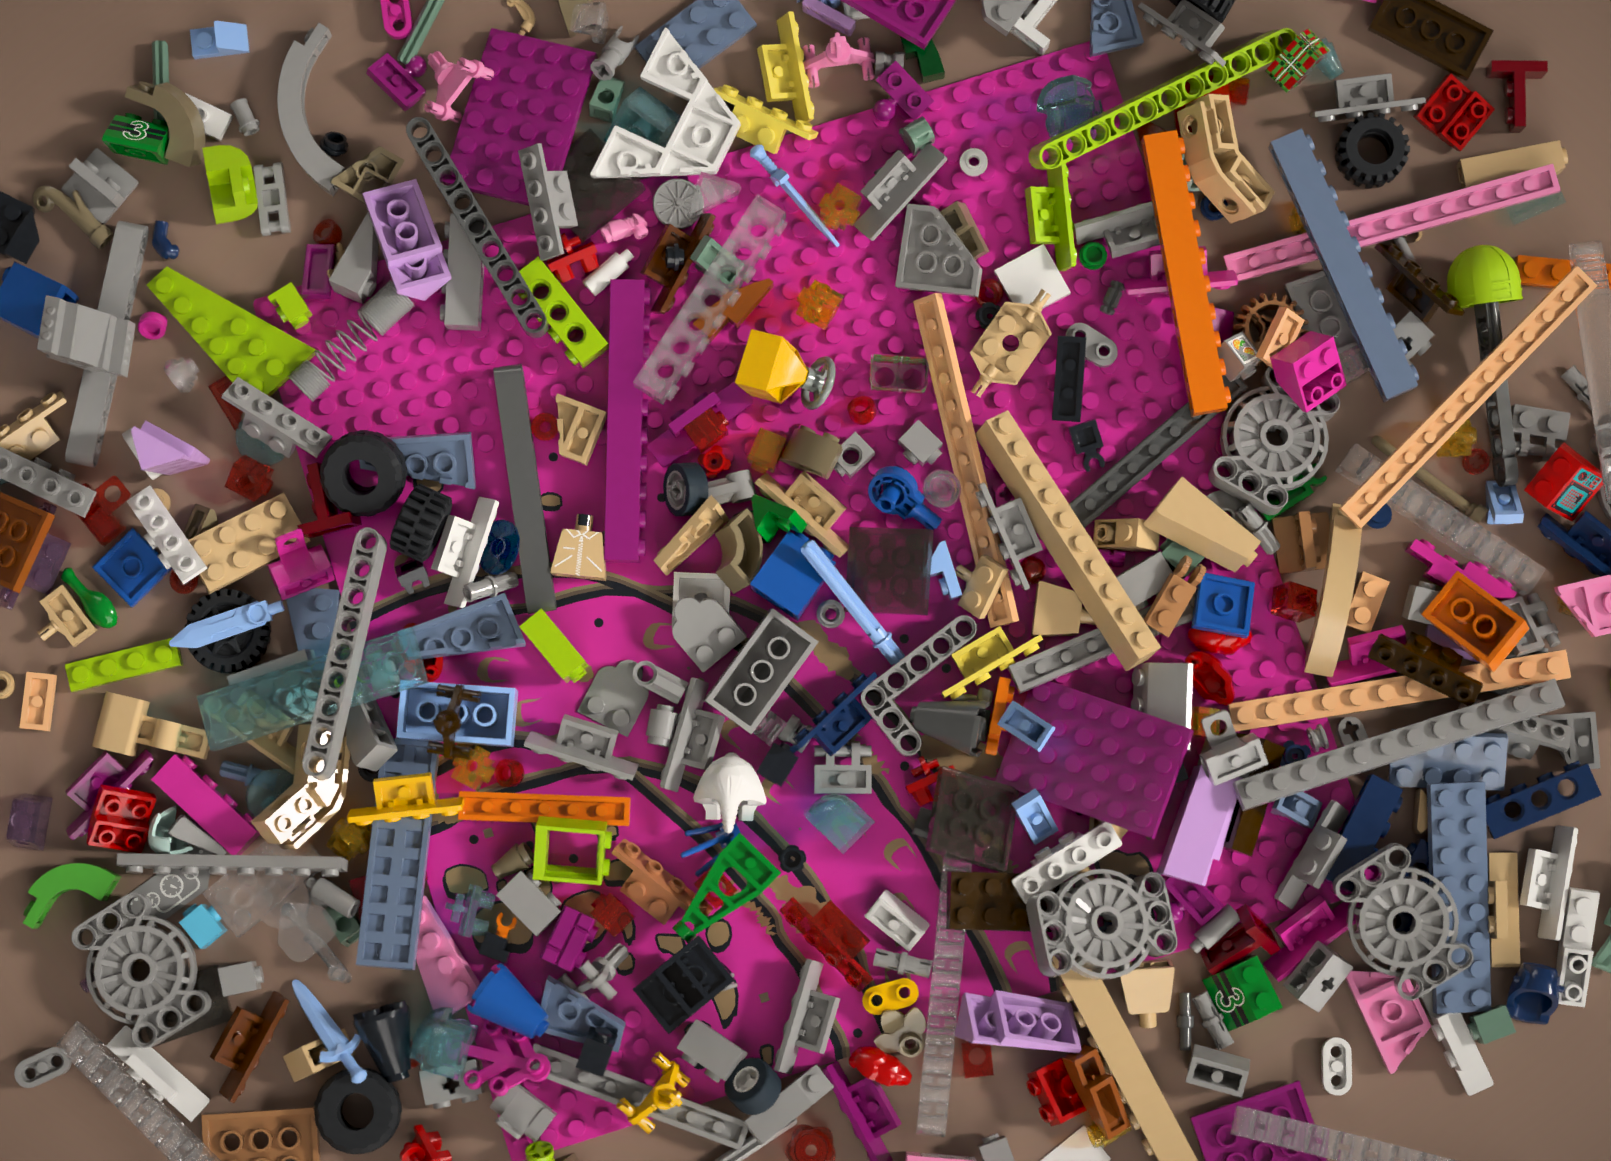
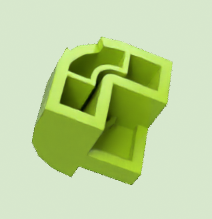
M231 145L202 148L216 224L233 222L252 215L257 209L258 200L252 166L248 156L241 149Z

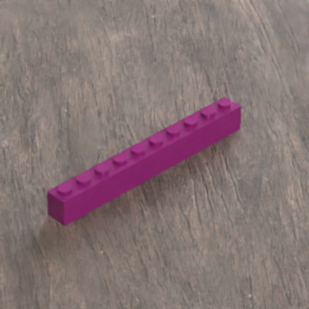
M610 279L604 560L606 563H640V556H645V539H640L641 528H646V511H641V500H646L647 483H642V472H647V455H642V444L648 443V427H643V416H648V399H643L644 388H649V371H644V360H649L650 345L645 343V332H650V316H645V305L651 304V288H646L645 280Z

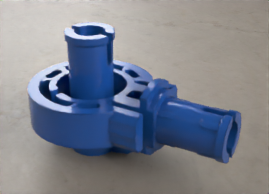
M886 466L874 474L868 487V494L871 502L880 511L888 514H898L904 520L913 517L931 533L939 526L942 518L923 504L925 495L918 490L915 478L908 471L896 466Z

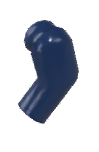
M155 221L152 237L153 248L164 259H176L179 255V247L175 244L172 245L167 239L169 223Z

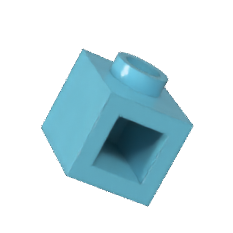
M195 903L183 912L182 915L185 918L179 922L200 949H206L228 931L220 922L223 918L213 905L210 907L207 904L197 906Z

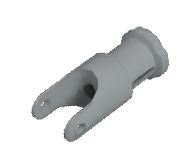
M620 26L603 47L602 55L599 59H594L592 62L591 70L594 75L604 81L611 80L615 74V68L623 64L638 43L639 35L632 42L626 43L618 39V36L623 26Z

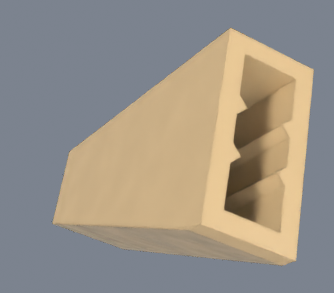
M1560 140L1460 159L1456 167L1461 189L1549 164L1554 165L1556 175H1558L1565 169V164H1568V154L1566 148H1562Z
M1183 477L1167 492L1143 523L1148 529L1233 572H1236L1243 564L1248 567L1258 555L1255 549L1261 543L1259 539Z

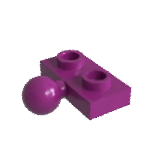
M386 53L367 68L366 74L405 112L426 94V90L413 78L423 76L427 70V63L421 56L415 55L403 68Z
M896 60L875 79L890 96L888 99L877 101L874 105L873 113L880 121L891 120L895 115V107L897 105L912 120H915L934 102Z
M1172 877L1165 881L1166 888L1178 900L1177 902H1169L1174 925L1182 921L1184 910H1187L1203 926L1224 907L1206 885L1202 886Z

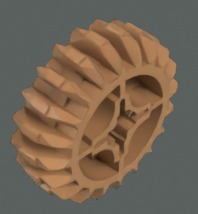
M1273 292L1270 296V301H1268L1265 293H1262L1259 296L1260 303L1256 298L1252 297L1249 300L1250 306L1242 305L1241 310L1244 314L1237 313L1235 319L1242 324H1234L1233 330L1236 332L1243 331L1258 351L1263 342L1262 338L1265 336L1266 330L1270 327L1274 318H1268L1265 315L1260 316L1257 312L1262 310L1277 311L1279 306H1282L1301 316L1304 314V310L1300 309L1295 312L1293 308L1297 305V302L1293 301L1290 305H1287L1288 296L1283 295L1280 301H1277V294ZM1250 319L1255 322L1254 326L1259 331V338L1255 343L1249 333ZM1304 319L1303 325H1307L1309 322L1307 319ZM1300 329V332L1296 340L1305 335L1306 333H1308L1309 331L1306 329Z

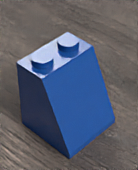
M14 261L12 267L9 266L2 276L0 319L39 339L46 295L61 298L72 303H77L80 297L67 286Z
M789 531L754 577L750 587L752 591L798 621L825 581L801 552L800 548L810 539L804 534L798 532L793 534ZM820 547L831 563L836 566V562L832 560L834 555Z

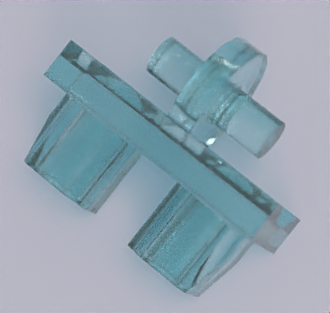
M469 885L465 906H463L465 895L459 893L456 895L454 904L446 902L445 908L453 910L450 921L459 923L461 912H463L458 934L469 938H471V935L486 936L489 921L475 917L478 907L492 910L495 895L482 890L483 887Z

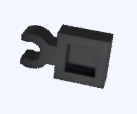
M1096 419L1069 426L1068 430L1075 453L1080 454L1084 452L1083 468L1089 472V461L1093 458L1099 461L1101 468L1104 467V458L1096 451V448L1103 447Z

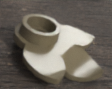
M913 1007L906 1015L896 1010H885L882 1012L881 1025L884 1033L874 1038L875 1045L885 1053L899 1052L906 1057L917 1056L924 1048L925 1043L922 1034L927 1026L926 1019L921 1010ZM908 1039L915 1040L912 1044L905 1043V1041Z

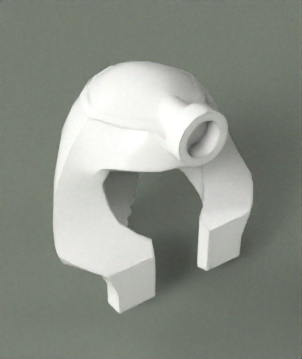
M734 752L727 753L710 764L702 775L693 797L694 802L703 805L706 811V819H722L723 829L727 834L731 833L734 829L738 806L739 820L753 821L754 811L757 806L765 805L767 802L762 784L750 763L740 758Z

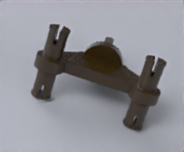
M438 684L437 689L444 690L445 692L436 691V696L451 698L447 710L439 712L436 718L433 719V725H435L436 730L443 735V743L429 741L428 746L436 747V749L427 748V753L444 755V759L452 760L453 757L470 760L471 755L464 754L463 752L472 753V748L456 746L455 736L461 727L459 712L462 701L479 703L481 698L472 697V695L481 696V691L465 689L464 685L458 684L455 687Z

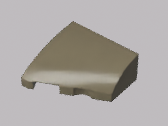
M379 146L332 178L330 183L365 204L362 193L390 186L400 170L404 159Z
M956 201L940 211L975 260L989 252L965 203Z

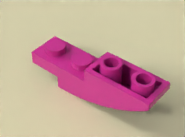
M1414 539L1405 550V552L1428 566L1422 576L1440 587H1444L1458 570L1499 601L1512 599L1517 594L1511 589L1513 587L1511 583L1501 577L1497 579L1488 574L1489 569L1477 561H1474V563L1469 561L1460 569L1457 567L1459 563L1454 558L1448 555L1441 556L1434 551L1435 546L1424 539L1420 541Z

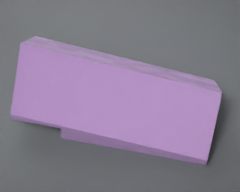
M417 179L362 193L397 294L425 301L451 280V274Z
M146 420L141 429L133 426L131 430L141 470L173 475L208 465L210 459L195 447Z
M1202 765L1193 767L1156 873L1202 886L1206 885L1213 859L1220 861L1238 798L1233 783L1243 779L1242 777L1238 776L1214 786L1206 776Z
M995 990L991 997L964 993L962 996L954 1035L971 1043L1072 1053H1079L1082 1050L1071 1003Z

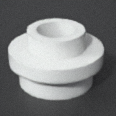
M977 148L966 150L960 158V167L968 176L981 175L985 172L988 165L986 154ZM975 157L979 160V164L972 166L969 164V159Z

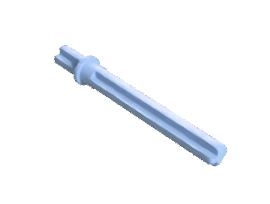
M814 540L807 541L800 548L803 555L873 642L872 646L878 648L891 665L897 664L905 655L891 638V632L885 631Z

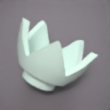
M176 806L163 811L161 814L157 813L150 824L148 843L150 848L157 854H184L194 849L191 845L187 846L189 843L172 837L167 833L168 829L176 821Z

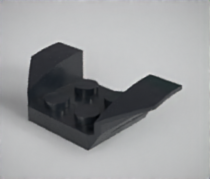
M0 191V254L27 264L40 242L34 218L35 209Z

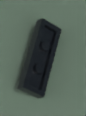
M1058 336L1052 420L1081 422L1087 337Z

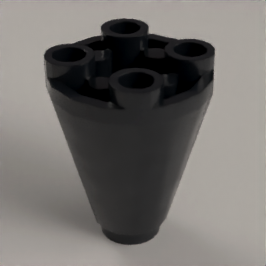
M406 1001L393 1002L380 1006L377 1009L353 1014L354 1028L381 1075L386 1077L387 1082L392 1083L410 1077L408 1071L411 1069L409 1005H406Z

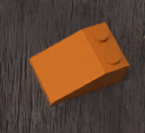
M1458 570L1421 614L1432 625L1493 673L1530 629L1525 619Z

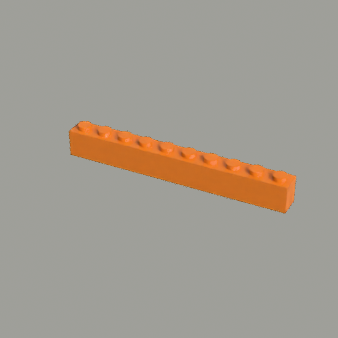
M1177 130L1144 135L1141 145L1191 417L1225 411L1228 408L1227 403H1231V394L1229 387H1224L1222 376L1226 375L1224 359H1219L1217 348L1221 347L1219 331H1214L1212 320L1216 319L1214 304L1208 302L1207 292H1211L1209 276H1204L1202 265L1206 264L1203 247L1199 248L1197 237L1201 236L1199 221L1193 220L1192 209H1195L1196 206L1193 192L1189 193L1187 182L1190 181L1188 165H1183L1182 154H1185L1183 137L1178 138Z

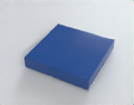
M131 528L92 566L132 608L173 569L172 567L168 570L158 558L159 553L152 549L150 544L134 528Z
M1205 573L1201 582L1196 586L1191 628L1246 639L1249 636L1255 582Z

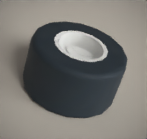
M747 1058L740 1061L724 1084L725 1093L729 1100L747 1115H758L767 1111L777 1101L781 1092L779 1076L760 1058Z

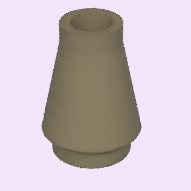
M525 842L521 844L516 843L496 863L491 865V868L496 877L501 880L506 876L531 868V864L534 863V854Z

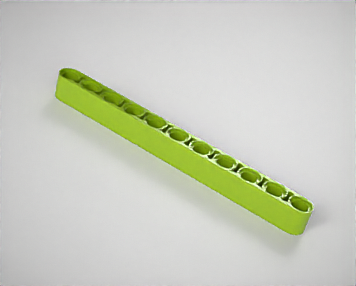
M1289 28L1268 31L1221 54L1220 56L1226 61L1223 67L1215 61L1212 65L1205 62L1035 145L1029 152V163L1038 170L1057 168L1274 61L1297 35ZM1279 36H1281L1283 40L1282 47H1280L1278 44ZM1256 47H1258L1260 51V56L1258 59L1255 56ZM1233 58L1236 60L1237 67L1235 70L1232 68L1231 64ZM1210 69L1212 70L1214 75L1212 82L1209 80L1208 72ZM1186 81L1190 84L1189 93L1185 90ZM1163 92L1167 96V102L1165 105L1162 103L1161 100ZM1139 104H1141L1144 109L1142 116H1140L1138 113ZM1116 115L1120 119V125L1118 128H1116V126L1114 125V118ZM1092 127L1095 128L1097 133L1095 140L1090 136ZM1068 138H1070L1073 143V148L1071 151H1068L1066 147V142ZM1044 150L1049 154L1047 163H1044L1042 159Z

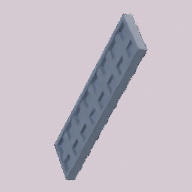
M393 738L398 751L379 769L378 778L431 772L435 794L439 754L427 753V748L436 749V747L428 746L429 741ZM433 814L424 819H413L412 816L401 817V820L396 822H384V819L373 820L356 958L357 966L415 970Z
M1485 782L1427 783L1429 874L1442 882L1451 893L1457 906L1459 918L1458 935L1455 941L1465 943L1473 953V962L1467 969L1432 990L1433 1013L1447 1014L1491 1010L1490 940L1488 933L1489 904ZM1439 889L1437 893L1444 903H1449L1444 892ZM1449 912V928L1452 929V912ZM1462 948L1455 949L1451 954L1452 961H1462L1465 957V950ZM1433 963L1431 964L1432 977H1436L1439 975L1441 967L1439 964Z

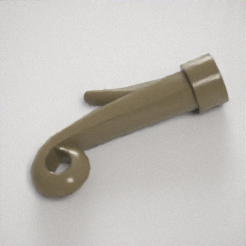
M41 186L34 191L33 203L38 210L47 213L56 204L89 237V241L99 250L103 249L114 237V233L106 225H101L93 216L77 190L72 192L75 202L51 186ZM43 196L46 197L47 204L43 201Z

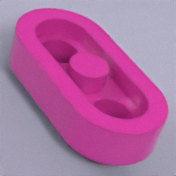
M380 0L384 28L387 34L397 40L408 37L413 27L409 0H399L397 3H391L390 0ZM396 23H403V28L401 30L394 29Z

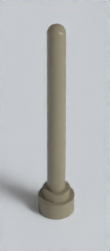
M1378 435L1374 436L1371 440L1372 445L1388 457L1397 449ZM1422 467L1414 474L1415 477L1463 511V516L1467 518L1466 521L1473 527L1479 524L1489 510L1480 503L1478 505L1474 502L1471 504Z

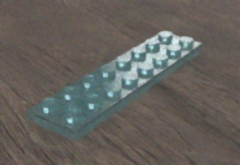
M412 627L365 642L350 708L428 683L417 638ZM345 648L341 652V660L349 657L350 648ZM328 654L197 696L210 750L213 752L311 721ZM338 676L335 679L334 688H338L343 684V676ZM336 703L328 707L327 715L336 713Z

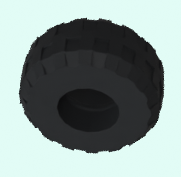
M368 430L350 432L337 439L325 453L320 467V482L328 500L342 512H350L353 516L357 517L374 516L390 508L402 494L407 477L405 458L397 444L384 436V434ZM358 459L371 463L378 474L377 485L364 487L357 484L349 472L350 462Z
M361 1067L363 1070H366L367 1077L358 1084L351 1081V1076L347 1069L334 1074L321 1087L314 1104V1120L321 1137L334 1149L347 1154H365L381 1148L392 1138L400 1123L402 1104L397 1089L392 1083H388L386 1077H383L381 1073L370 1068ZM360 1093L367 1096L372 1102L374 1114L370 1124L366 1127L355 1128L344 1119L342 1113L343 1103L350 1094Z

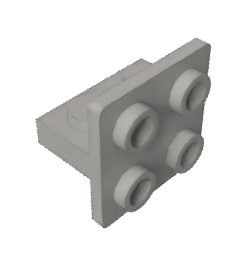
M96 148L83 163L77 158L73 160L69 167L75 173L61 190L73 201L75 200L72 192L77 190L93 216L100 223L105 224L138 186L139 182L101 150Z

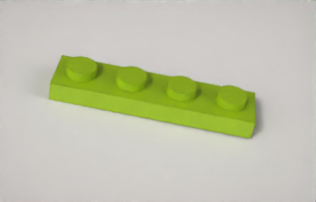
M172 638L65 664L70 691L74 693L182 666L179 647H171L169 641Z

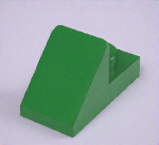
M756 494L751 498L755 528L767 543L771 542L779 528L786 532H789L791 529L802 534L808 525L794 509Z

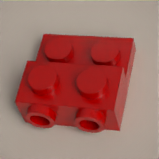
M1062 1057L1027 1074L1029 1078L1026 1083L1031 1095L1038 1097L1041 1103V1107H1039L1040 1116L1046 1123L1049 1122L1051 1127L1062 1124L1087 1111L1068 1075Z

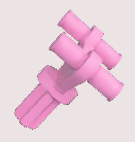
M836 32L834 37L830 38L826 51L815 56L814 45H809L810 53L808 52V45L803 46L805 58L803 64L809 79V87L813 88L812 80H814L815 87L820 85L818 78L820 68L856 63L862 66L863 80L868 81V72L870 80H873L875 78L873 70L875 55L870 50L869 38L864 37L865 46L863 45V38L858 39V50L850 48V45L846 42V37L840 36V32Z
M435 51L433 54L430 53L428 55V64L434 70V77L438 83L436 103L430 100L427 101L428 104L425 103L424 109L426 112L434 114L441 121L450 120L458 123L461 120L462 114L451 108L452 103L472 77H482L486 80H491V77L494 76V71L484 67L481 61H470L463 57L459 58L460 61H457V64L450 63L439 51Z

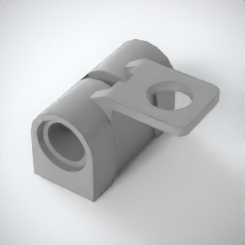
M1226 710L1218 711L1201 719V724L1211 750L1199 754V758L1206 776L1214 786L1268 764L1260 739L1254 733L1238 738L1230 715ZM1215 720H1223L1226 723L1225 731L1220 735H1214L1210 729L1211 724Z
M520 1084L509 1089L504 1096H497L489 1107L500 1115L495 1121L499 1126L517 1139L525 1134L534 1142L539 1139L558 1114Z

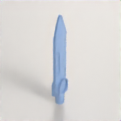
M266 600L256 601L187 625L169 641V645L171 647L199 648L249 631L272 621V615L285 611L284 605L281 600L268 604Z

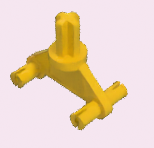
M657 1052L655 1054L657 1058L652 1057L651 1061L663 1070V1075L639 1106L634 1107L624 1097L619 1100L622 1104L617 1103L616 1105L617 1108L628 1116L627 1120L632 1125L637 1124L647 1134L653 1131L650 1128L654 1129L655 1124L646 1116L658 1108L669 1109L674 1107V1105L679 1107L682 1104V1101H680L682 1094L676 1091L674 1084L677 1082L684 1088L688 1085L685 1082H690V1078L679 1070L680 1066L675 1061H669L661 1052Z

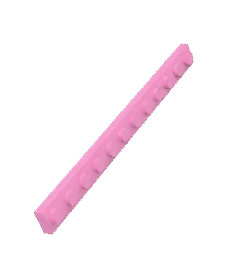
M1549 164L1349 221L1350 226L1347 229L1351 237L1355 236L1362 248L1559 193L1561 190L1554 165ZM1307 233L1223 256L1226 269L1235 271L1238 282L1319 260Z

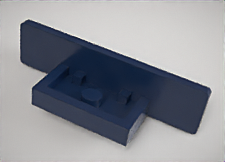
M1585 511L1568 530L1549 514L1545 513L1537 527L1547 539L1554 540L1561 545L1569 556L1579 559L1592 574L1599 575L1600 577L1611 575V530Z
M875 672L868 676L862 673L851 683L853 689L848 694L843 691L831 702L834 707L829 712L825 709L813 718L812 721L815 724L809 730L803 728L792 738L795 743L789 750L794 753L801 749L810 739L814 738L830 757L834 755L872 719L855 697L878 675Z

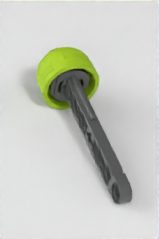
M1477 245L1461 252L1452 262L1447 276V292L1459 300L1457 305L1461 308L1474 307L1480 362L1503 340L1499 304L1523 300L1521 279L1516 263L1502 249L1491 245ZM1506 379L1485 401L1490 447L1494 458L1492 460L1494 478L1500 487L1516 485L1519 478L1517 457H1515L1516 447L1508 379Z

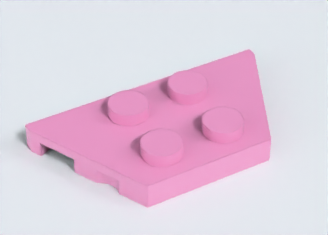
M1611 575L1554 587L1556 594L1591 637L1611 633Z
M1351 971L1345 980L1388 1073H1395L1399 1064L1407 1054L1411 1053L1419 1039L1430 1029L1431 1024L1419 998L1413 1001L1406 1000L1396 991L1394 987L1396 976H1390L1382 972ZM1410 979L1402 983L1403 992L1409 993L1414 990Z

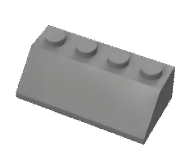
M769 609L703 701L752 734L818 644V641L775 609Z

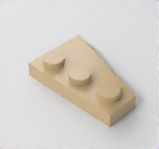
M712 495L709 496L673 539L657 553V557L653 560L666 576L729 521L724 510Z

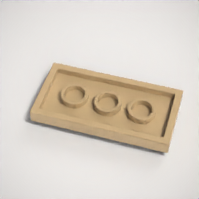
M284 493L188 540L207 567L199 576L209 594L280 559L275 538L298 529L297 525L301 524ZM304 537L306 545L310 544L311 540ZM297 538L289 539L283 545L291 544Z

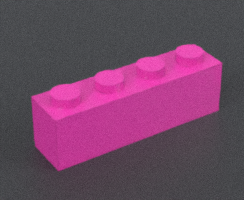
M174 754L151 780L231 855H241L260 835L251 823L254 817L249 813L243 815L236 809L239 805L237 801L227 793L224 796L215 789L218 784L207 774L202 777L195 770L198 765L187 755L181 757Z

